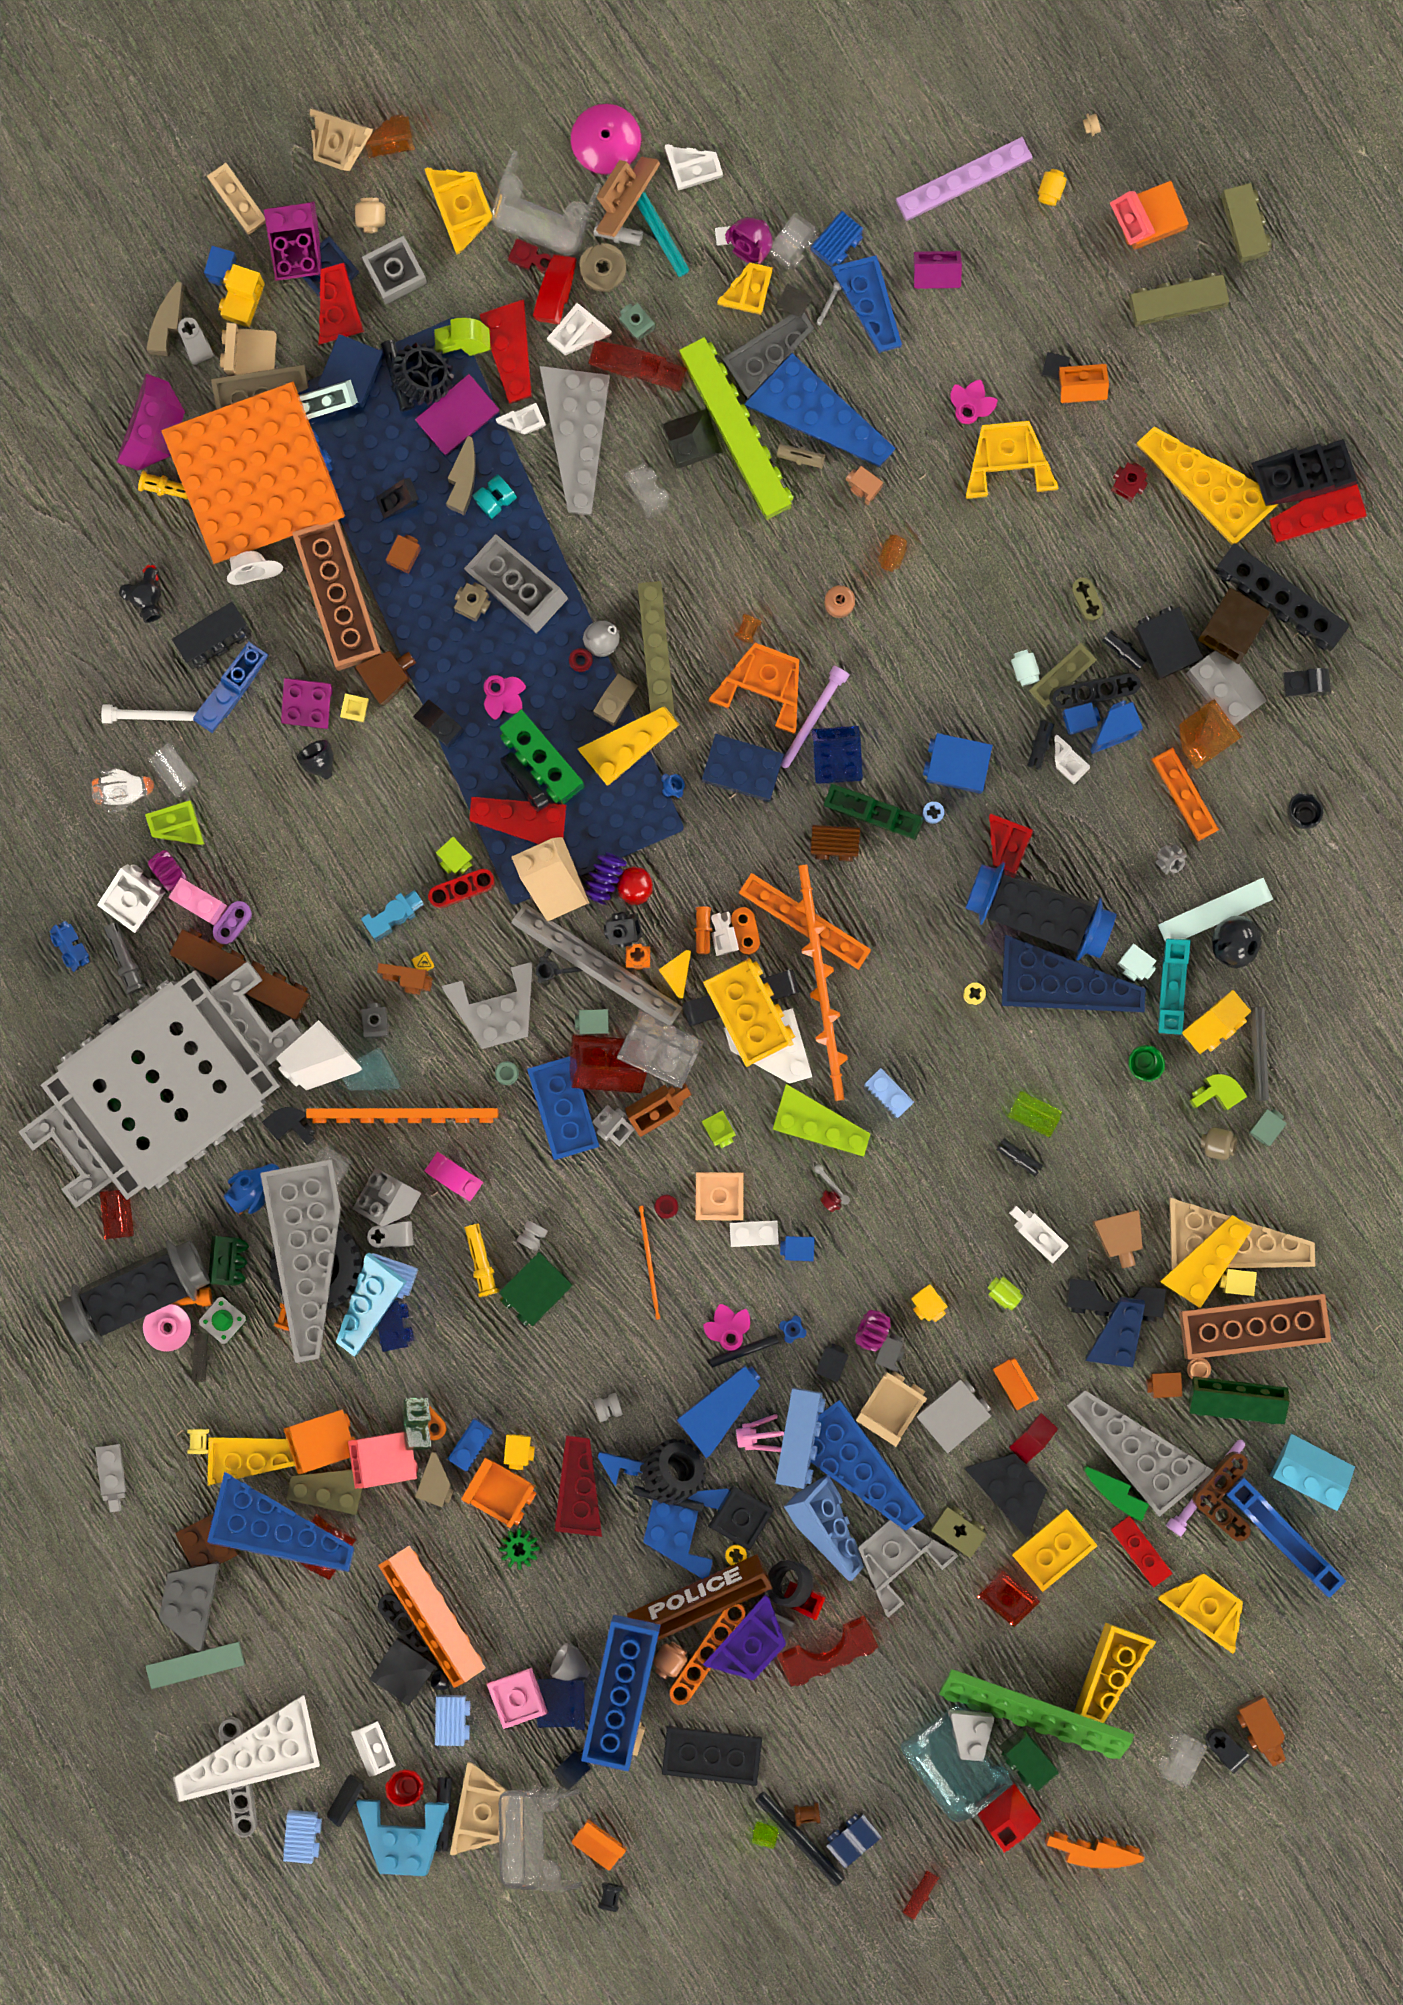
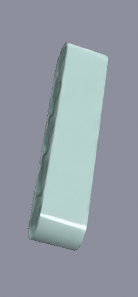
M1261 878L1159 924L1158 927L1165 942L1166 938L1186 939L1218 925L1231 916H1238L1273 900V897L1264 878Z

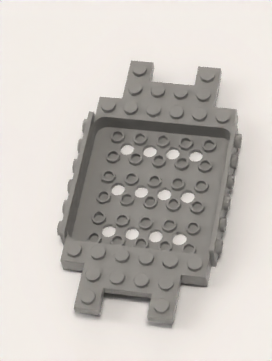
M249 961L211 989L196 970L178 983L175 980L170 983L168 980L164 981L156 987L158 992L150 997L147 994L137 1001L139 1006L131 1011L128 1008L117 1016L120 1020L112 1025L109 1022L98 1030L100 1035L95 1039L89 1037L80 1044L81 1049L76 1053L70 1051L60 1059L62 1063L56 1067L58 1072L41 1084L55 1105L21 1129L19 1134L32 1151L52 1137L76 1168L80 1176L62 1188V1191L75 1208L112 1181L126 1200L144 1187L149 1190L156 1186L159 1189L169 1181L167 1176L173 1171L176 1175L188 1167L186 1162L192 1157L198 1160L207 1153L205 1148L211 1143L217 1146L225 1140L224 1134L230 1129L233 1132L237 1131L245 1125L243 1120L251 1115L254 1118L264 1111L262 1105L267 1103L264 1098L282 1085L268 1065L274 1062L276 1057L303 1033L292 1018L274 1032L269 1029L244 995L263 980ZM173 1022H180L183 1025L181 1035L176 1036L170 1032V1025ZM194 1041L197 1044L198 1050L194 1055H189L185 1052L184 1045L186 1042ZM135 1050H140L145 1054L143 1063L136 1064L132 1061L131 1056ZM207 1060L212 1064V1071L209 1074L200 1072L199 1063L201 1061ZM151 1069L156 1070L160 1076L158 1082H148L146 1079L147 1071ZM96 1079H103L106 1082L107 1088L104 1092L100 1093L94 1090L93 1083ZM218 1079L225 1081L227 1085L223 1093H217L213 1089V1083ZM163 1089L173 1091L174 1098L171 1102L162 1101L160 1093ZM111 1098L120 1100L121 1108L119 1111L113 1112L108 1108V1101ZM178 1108L187 1110L188 1118L186 1121L180 1122L175 1118V1111ZM131 1117L135 1120L136 1125L132 1131H127L122 1127L124 1118ZM141 1136L147 1137L150 1141V1146L146 1150H141L136 1145L137 1139Z

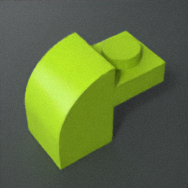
M451 319V325L434 330L436 352L443 350V353H447L461 348L471 356L491 350L489 328L476 319Z
M1216 1074L1204 1078L1203 1080L1208 1088H1205L1203 1085L1192 1093L1194 1097L1189 1101L1194 1108H1197L1215 1096L1223 1109L1228 1110L1245 1099L1247 1095L1236 1080L1227 1075Z

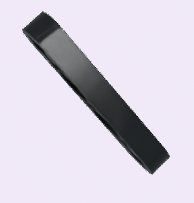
M1122 673L1062 685L1051 690L1049 700L1055 707L1069 708L1135 694L1139 690L1140 680L1132 673ZM1127 678L1134 682L1130 685V690L1127 687H1118L1117 683H1126ZM1104 682H1109L1112 686L1111 692L1107 695H1103L1100 690ZM1083 686L1089 689V696L1086 699H1080L1078 696V690ZM1060 691L1062 694H1072L1073 698H1064L1062 700L1063 703L1056 700V697L1060 695Z

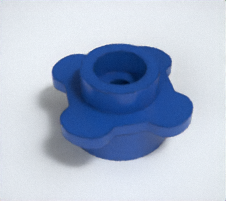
M668 774L662 775L663 794L667 797L670 795H675L677 798L682 797L685 787L682 777L677 774L671 776Z
M793 1316L791 1320L781 1321L779 1324V1328L783 1330L785 1335L784 1340L787 1343H792L794 1339L799 1337L804 1338L807 1334L801 1325V1318L799 1316ZM791 1327H794V1328H795V1331H794V1332H792V1331L790 1330Z

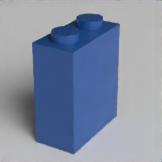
M937 733L935 739L930 738L928 752L932 753L930 762L926 761L923 775L927 776L926 782L982 794L993 745Z

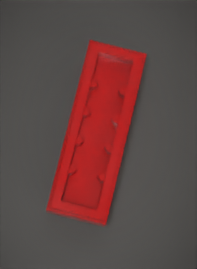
M1129 1515L1110 1529L1153 1588L1173 1574Z

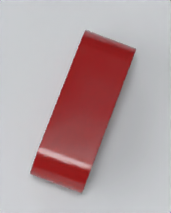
M479 869L434 886L429 891L428 899L435 908H445L490 891L495 885V878L489 870ZM483 874L490 876L491 879L489 885L485 887L478 885L477 882L479 876ZM466 883L468 885L467 893L458 895L455 891L457 884ZM437 891L445 892L446 899L444 902H434L433 896Z

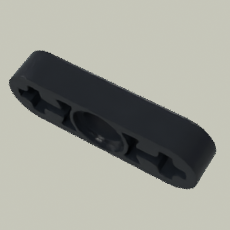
M512 752L501 757L500 761L505 771L532 807L539 812L549 806L546 796Z
M393 1594L384 1595L378 1602L379 1612L415 1651H427L429 1649L428 1645L424 1647L421 1644L418 1647L416 1645L417 1638L414 1635L411 1638L407 1636L416 1627L413 1621L411 1628L408 1630H403L399 1627L398 1621L401 1617L407 1616L410 1618L400 1600ZM385 1599L388 1602L391 1600L395 1602L393 1608L397 1612L400 1608L404 1611L398 1614L395 1620L391 1618L394 1613L390 1609L387 1611L383 1609L385 1606L383 1601ZM417 1630L416 1633H417L420 1637H422L421 1634H420V1632Z

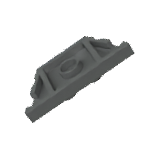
M218 1561L202 1566H192L184 1570L170 1571L167 1574L159 1619L197 1651H201L204 1647L220 1565Z

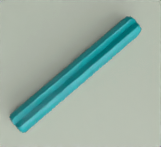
M643 192L636 204L679 277H682L689 272V268L646 193Z

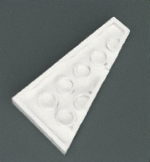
M300 1696L174 1776L178 1801L319 1767L305 1696Z

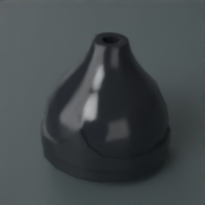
M319 740L309 744L297 755L298 763L306 772L318 775L325 780L332 777L334 754L326 740Z

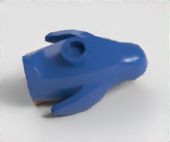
M271 1163L252 1170L238 1172L228 1180V1184H234L223 1197L239 1215L248 1208L249 1214L257 1212L266 1202L260 1173L279 1170L280 1168Z

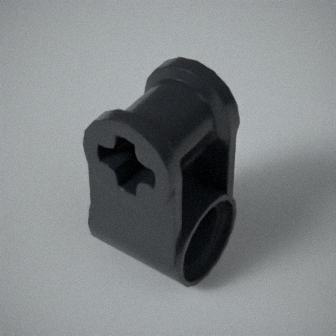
M1214 1728L1207 1732L1205 1737L1207 1746L1233 1774L1251 1757L1221 1729ZM1216 1736L1219 1737L1222 1742L1220 1745L1216 1744L1214 1740Z

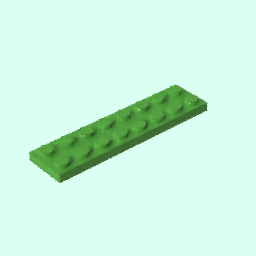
M953 1669L950 1670L939 1692V1695L944 1696L948 1701L964 1703L973 1710L989 1712L995 1718H1006L1015 1725L1034 1728L1040 1734L1056 1736L1060 1741L1066 1743H1076L1085 1750L1101 1752L1110 1759H1120L1131 1745L1134 1734Z

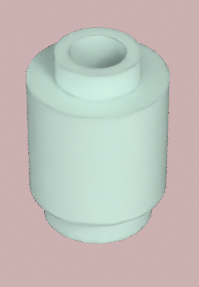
M1028 650L1015 653V658L1011 662L1017 681H1020L1021 686L1040 681L1038 676L1040 672L1034 653H1028Z

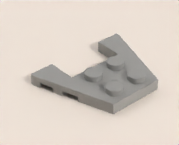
M532 962L511 967L517 992L469 1004L463 980L442 986L443 991L482 1049L528 1037Z
M890 1519L858 1546L887 1617L891 1616L904 1604L888 1584L918 1557L927 1552L942 1570L958 1557L956 1552L914 1527L905 1531Z

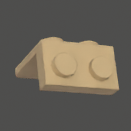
M227 323L226 330L222 331V344H225V353H221L220 367L224 368L227 376L275 369L276 333L266 330L239 329L237 324Z

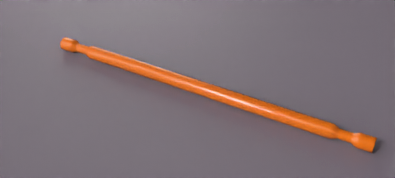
M638 1206L641 1215L640 1220L655 1308V1318L657 1320L660 1319V1314L658 1311L659 1306L646 1221L643 1213L644 1208L643 1206Z

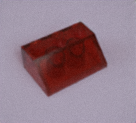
M573 1034L569 1070L571 1087L642 1093L647 1076L643 1041Z

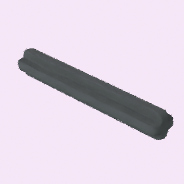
M1264 1007L1251 1008L1255 1099L1257 1101H1266L1269 1099L1265 1011Z

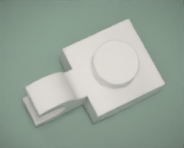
M725 912L712 915L711 919L716 932H712L711 935L716 956L739 950L734 927H729L731 923L730 913Z

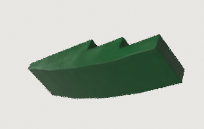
M831 784L823 804L824 807L915 841L924 820L922 816L901 810L896 806L878 801L873 797Z

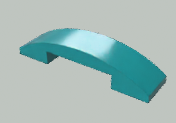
M1166 938L1161 975L1158 1033L1182 1035L1190 940Z

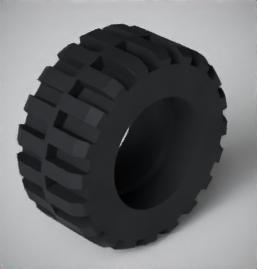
M339 1225L335 1246L339 1267L335 1279L330 1283L327 1310L344 1303L355 1292L358 1283L357 1279L363 1266L359 1246L356 1245L351 1234H348ZM273 1247L271 1251L273 1252L272 1257L269 1261V1266H271L270 1277L275 1284L274 1288L277 1293H280L283 1297Z

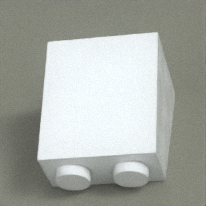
M319 1020L276 1057V1060L281 1064L278 1068L281 1073L296 1087L300 1084L305 1090L346 1077L363 1069L340 1041Z

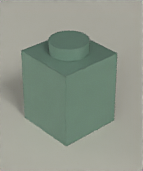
M608 1009L579 1010V1015L575 1016V1030H580V1035L609 1034Z
M1265 1109L1248 1133L1266 1147H1269L1287 1123L1282 1120L1284 1116L1277 1110L1272 1109L1270 1111Z

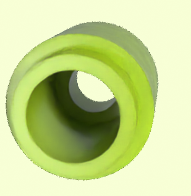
M1003 1276L1000 1279L995 1277L987 1287L990 1290L988 1295L1005 1309L1009 1308L1011 1311L1024 1297L1019 1293L1020 1290Z

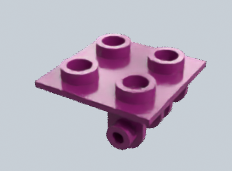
M284 678L281 723L328 729L330 696H332L333 691L331 683Z

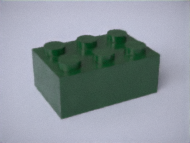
M1020 1727L1000 1745L1003 1750L1001 1755L1004 1761L1013 1771L1018 1769V1776L1029 1790L1034 1787L1038 1792L1059 1773L1054 1763L1023 1727Z

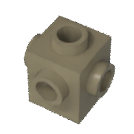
M475 582L473 585L466 583L464 588L460 587L455 596V600H457L454 607L455 612L477 622L480 614H485L491 603L488 600V593L485 592L486 588ZM472 598L476 599L475 602H469Z

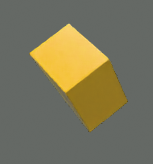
M688 950L659 969V972L679 999H683L691 955V951Z

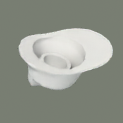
M246 551L230 557L231 572L227 576V581L233 585H241L255 580L271 578L280 574L283 571V566L276 561H266L262 554L257 551Z

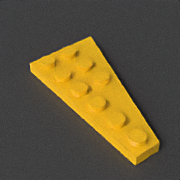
M1153 427L1136 443L1145 455L1231 545L1233 543L1237 544L1278 505L1265 506L1257 482L1245 477L1244 474L1218 460L1202 454L1201 451L1183 444L1178 439L1156 427Z

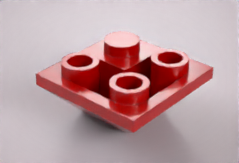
M1013 1781L974 1809L1004 1853L1022 1841L1041 1822V1819Z

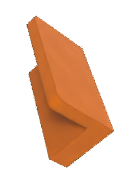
M1106 364L1059 367L1061 403L1108 399L1109 379Z
M1014 1357L992 1369L1016 1410L1039 1400Z
M587 1819L572 1840L574 1846L607 1870L612 1869L617 1860L621 1859L627 1848L589 1819Z

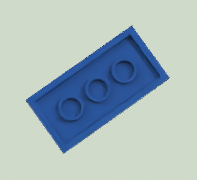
M573 1055L528 1068L527 1071L553 1159H561L600 1147Z

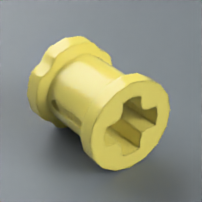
M971 983L964 989L963 997L968 1004L977 1005L986 996L985 988L979 983ZM970 988L980 991L978 1000L975 997L972 999L969 997L971 993Z
M188 1429L190 1449L187 1450V1453L208 1454L206 1447L209 1429Z

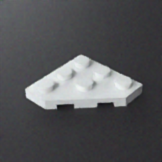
M793 1008L783 1011L784 1017L781 1020L784 1026L790 1025L795 1035V1038L791 1039L794 1045L787 1046L754 1063L789 1084L812 1077ZM725 1027L724 1030L726 1033L730 1051L740 1056L727 1028Z

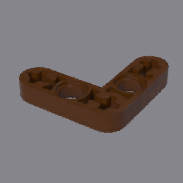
M1233 1451L1224 1457L1197 1488L1192 1500L1194 1505L1235 1541L1241 1542L1249 1537L1250 1526L1221 1500L1248 1467L1246 1457L1239 1452ZM1233 1459L1239 1460L1240 1466L1238 1468L1233 1467L1231 1462ZM1226 1468L1230 1470L1229 1472H1231L1233 1475L1230 1476L1228 1473L1223 1471V1469ZM1219 1475H1224L1226 1477L1225 1485L1220 1488L1216 1487L1214 1484L1215 1478ZM1202 1495L1207 1496V1499L1214 1504L1212 1508L1204 1502L1201 1503L1200 1497ZM1221 1508L1226 1509L1227 1517L1222 1521H1218L1216 1519V1512ZM1232 1521L1243 1530L1241 1534L1236 1533V1530L1229 1525Z

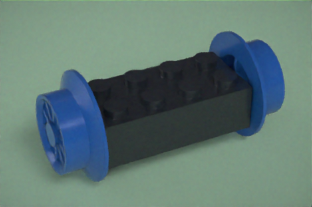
M1002 862L996 869L981 864L965 909L979 914L980 925L983 924L988 913L987 919L1073 951H1078L1076 956L1078 961L1085 954L1101 958L1117 915L1103 909L1102 898L1099 897L1094 906V903L1006 871L1004 870L1005 862Z

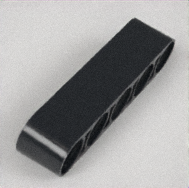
M793 969L761 979L763 984L768 982L774 994L770 997L772 1001L800 992ZM710 995L682 1003L689 1027L720 1018Z

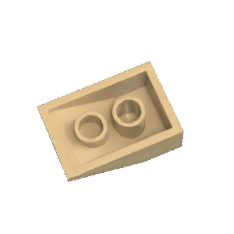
M563 837L549 839L512 856L521 881L547 921H551L589 904Z

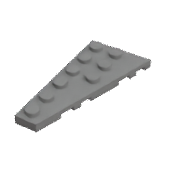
M1085 1390L1066 1405L1159 1517L1213 1471L1208 1466Z

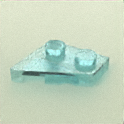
M380 1047L356 1059L357 1063L363 1068L362 1070L342 1078L349 1091L402 1088Z

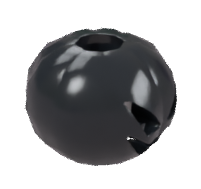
M1231 916L1219 923L1212 936V950L1216 959L1222 964L1236 969L1253 962L1262 944V934L1257 924L1245 916Z

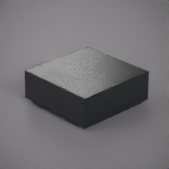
M1047 352L1041 376L1060 381L1059 367H1068L1070 357Z

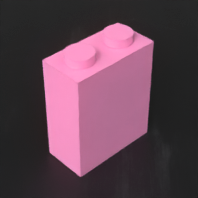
M180 878L169 896V899L214 926L229 907L183 878Z

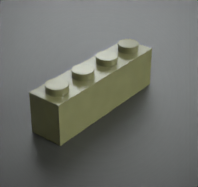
M1210 273L1202 276L1203 279L1195 281L1193 278H1186L1179 281L1180 284L1176 285L1163 283L1157 285V289L1148 290L1147 288L1134 290V294H1131L1129 297L1134 326L1227 307L1229 298L1224 275L1217 276L1216 273Z

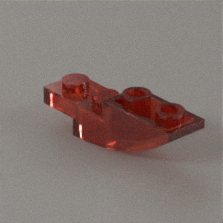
M594 341L588 364L630 379L636 377L679 392L687 369L666 361L667 358L653 353L601 341Z

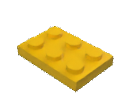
M1066 1508L1011 1555L1043 1592L1098 1545Z

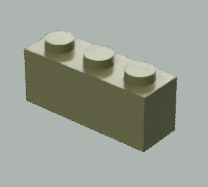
M1251 183L1223 190L1221 199L1239 263L1267 256L1272 244L1269 234L1265 235L1263 228L1265 217L1263 212L1258 210L1259 196L1257 190L1252 188Z

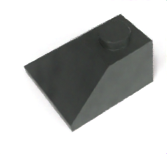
M707 409L662 424L678 469L722 454Z

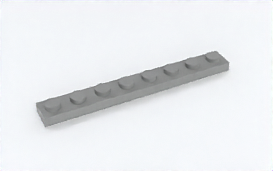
M526 903L511 922L513 925L669 1028L682 1011V1006L553 921H547L541 913Z

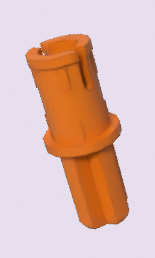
M696 907V928H694V932H696V953L706 955L710 953V932H713V929L710 928L711 907Z

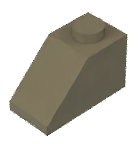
M617 674L595 707L594 715L615 727L637 690L638 685Z
M432 1451L415 1498L443 1507L445 1502H450L454 1490L450 1489L452 1482L438 1452Z

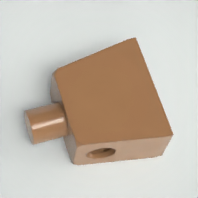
M1139 1210L1093 1221V1226L1107 1256L1119 1255L1122 1269L1136 1265L1132 1251L1142 1249Z

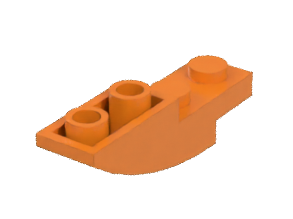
M1055 1831L1054 1834L1047 1833L1045 1840L1047 1846L1067 1852L1065 1856L1066 1862L1079 1866L1119 1868L1143 1862L1145 1858L1140 1853V1848L1126 1844L1125 1848L1116 1845V1840L1108 1837H1103V1840L1096 1838L1094 1847H1091V1843L1078 1838L1077 1842L1069 1840L1067 1834Z

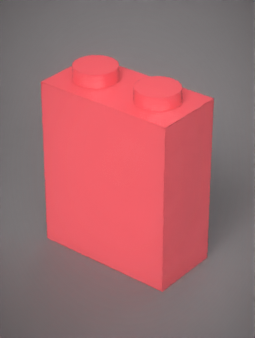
M410 1431L348 1441L355 1488H368L417 1479L418 1465L413 1456L414 1439L410 1435Z

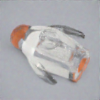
M104 768L100 770V773L108 774L109 776L93 779L92 798L95 804L115 805L107 809V811L110 813L127 808L142 796L153 792L154 783L146 776H133L119 768Z

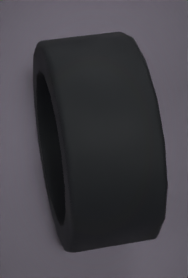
M784 1560L776 1563L769 1571L768 1577L772 1589L768 1590L767 1593L774 1603L793 1608L801 1606L808 1600L813 1589V1577L810 1570L804 1564ZM794 1570L798 1577V1585L793 1595L786 1598L782 1593V1580L788 1571Z

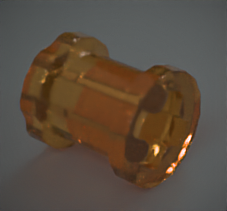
M743 614V621L738 632H735L734 637L753 644V637L758 626H761L762 621Z

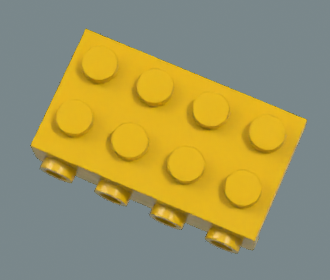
M750 958L703 981L746 1067L787 1046L794 1045L791 1039L795 1038L790 1025L784 1026L781 1020L784 1017V1013L779 1004L774 1005L770 998L774 994L768 982L763 984L759 977L763 972L758 962L752 963Z

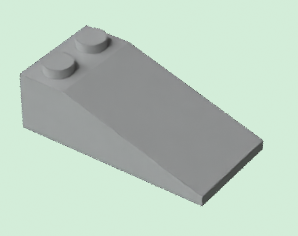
M496 534L464 568L466 572L535 633L568 600L560 587Z

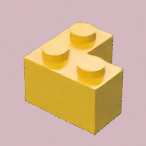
M233 264L231 270H227L224 276L223 283L226 284L225 287L228 293L226 298L222 297L218 310L221 311L220 315L223 319L250 328L265 283L260 273Z
M1232 990L1191 1023L1182 1034L1199 1054L1203 1053L1206 1049L1211 1052L1221 1044L1219 1039L1223 1037L1227 1040L1247 1022L1245 1017L1251 1010L1236 992Z

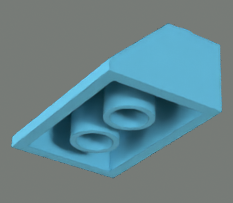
M1290 1433L1269 1476L1338 1511L1348 1491L1355 1466Z

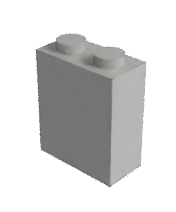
M958 1379L915 1415L946 1453H949L991 1417L988 1413L991 1408L982 1398L979 1401L972 1394L976 1390L967 1380L962 1382L961 1379Z

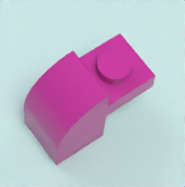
M438 1151L425 1169L427 1174L470 1202L483 1184V1181Z

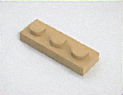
M227 163L207 176L248 235L266 223L265 216Z

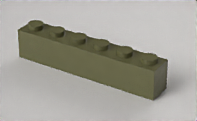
M661 581L638 583L650 713L666 707L675 718Z

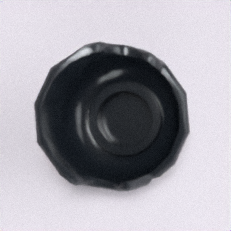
M1302 792L1297 793L1291 798L1287 808L1288 819L1294 826L1301 829L1316 827L1321 822L1324 814L1322 803L1315 795L1303 794Z

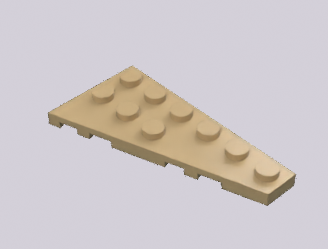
M1169 1198L1171 1269H1174L1230 1216ZM1241 1220L1253 1229L1227 1268L1315 1267V1243Z

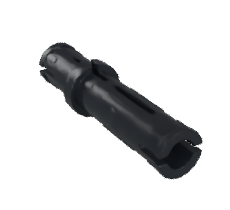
M387 340L380 344L389 374L392 367V357L394 359L398 353L395 340ZM392 382L391 389L396 394L400 411L404 412L413 409V402L409 403L407 395L401 397L402 391L395 390L396 383Z
M437 1777L436 1803H449L448 1811L445 1813L443 1820L444 1824L436 1843L435 1851L441 1852V1850L443 1852L449 1851V1830L452 1829V1824H450L452 1778Z

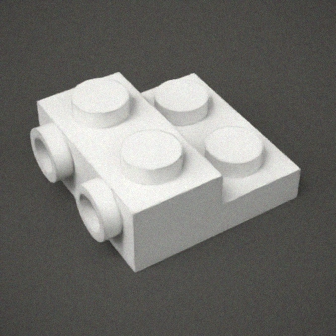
M127 864L119 870L97 905L136 933L150 912L154 911L165 891L161 889L162 884L152 878L149 880L143 876V870L134 864L131 866Z

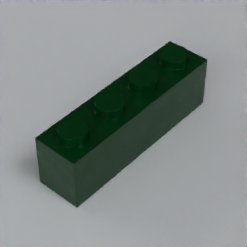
M1193 1376L1189 1395V1413L1198 1416L1207 1415L1223 1419L1232 1418L1248 1422L1258 1421L1285 1425L1290 1402L1288 1387Z

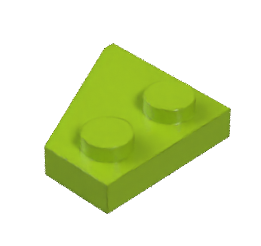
M191 800L145 814L153 838L197 845L205 844Z

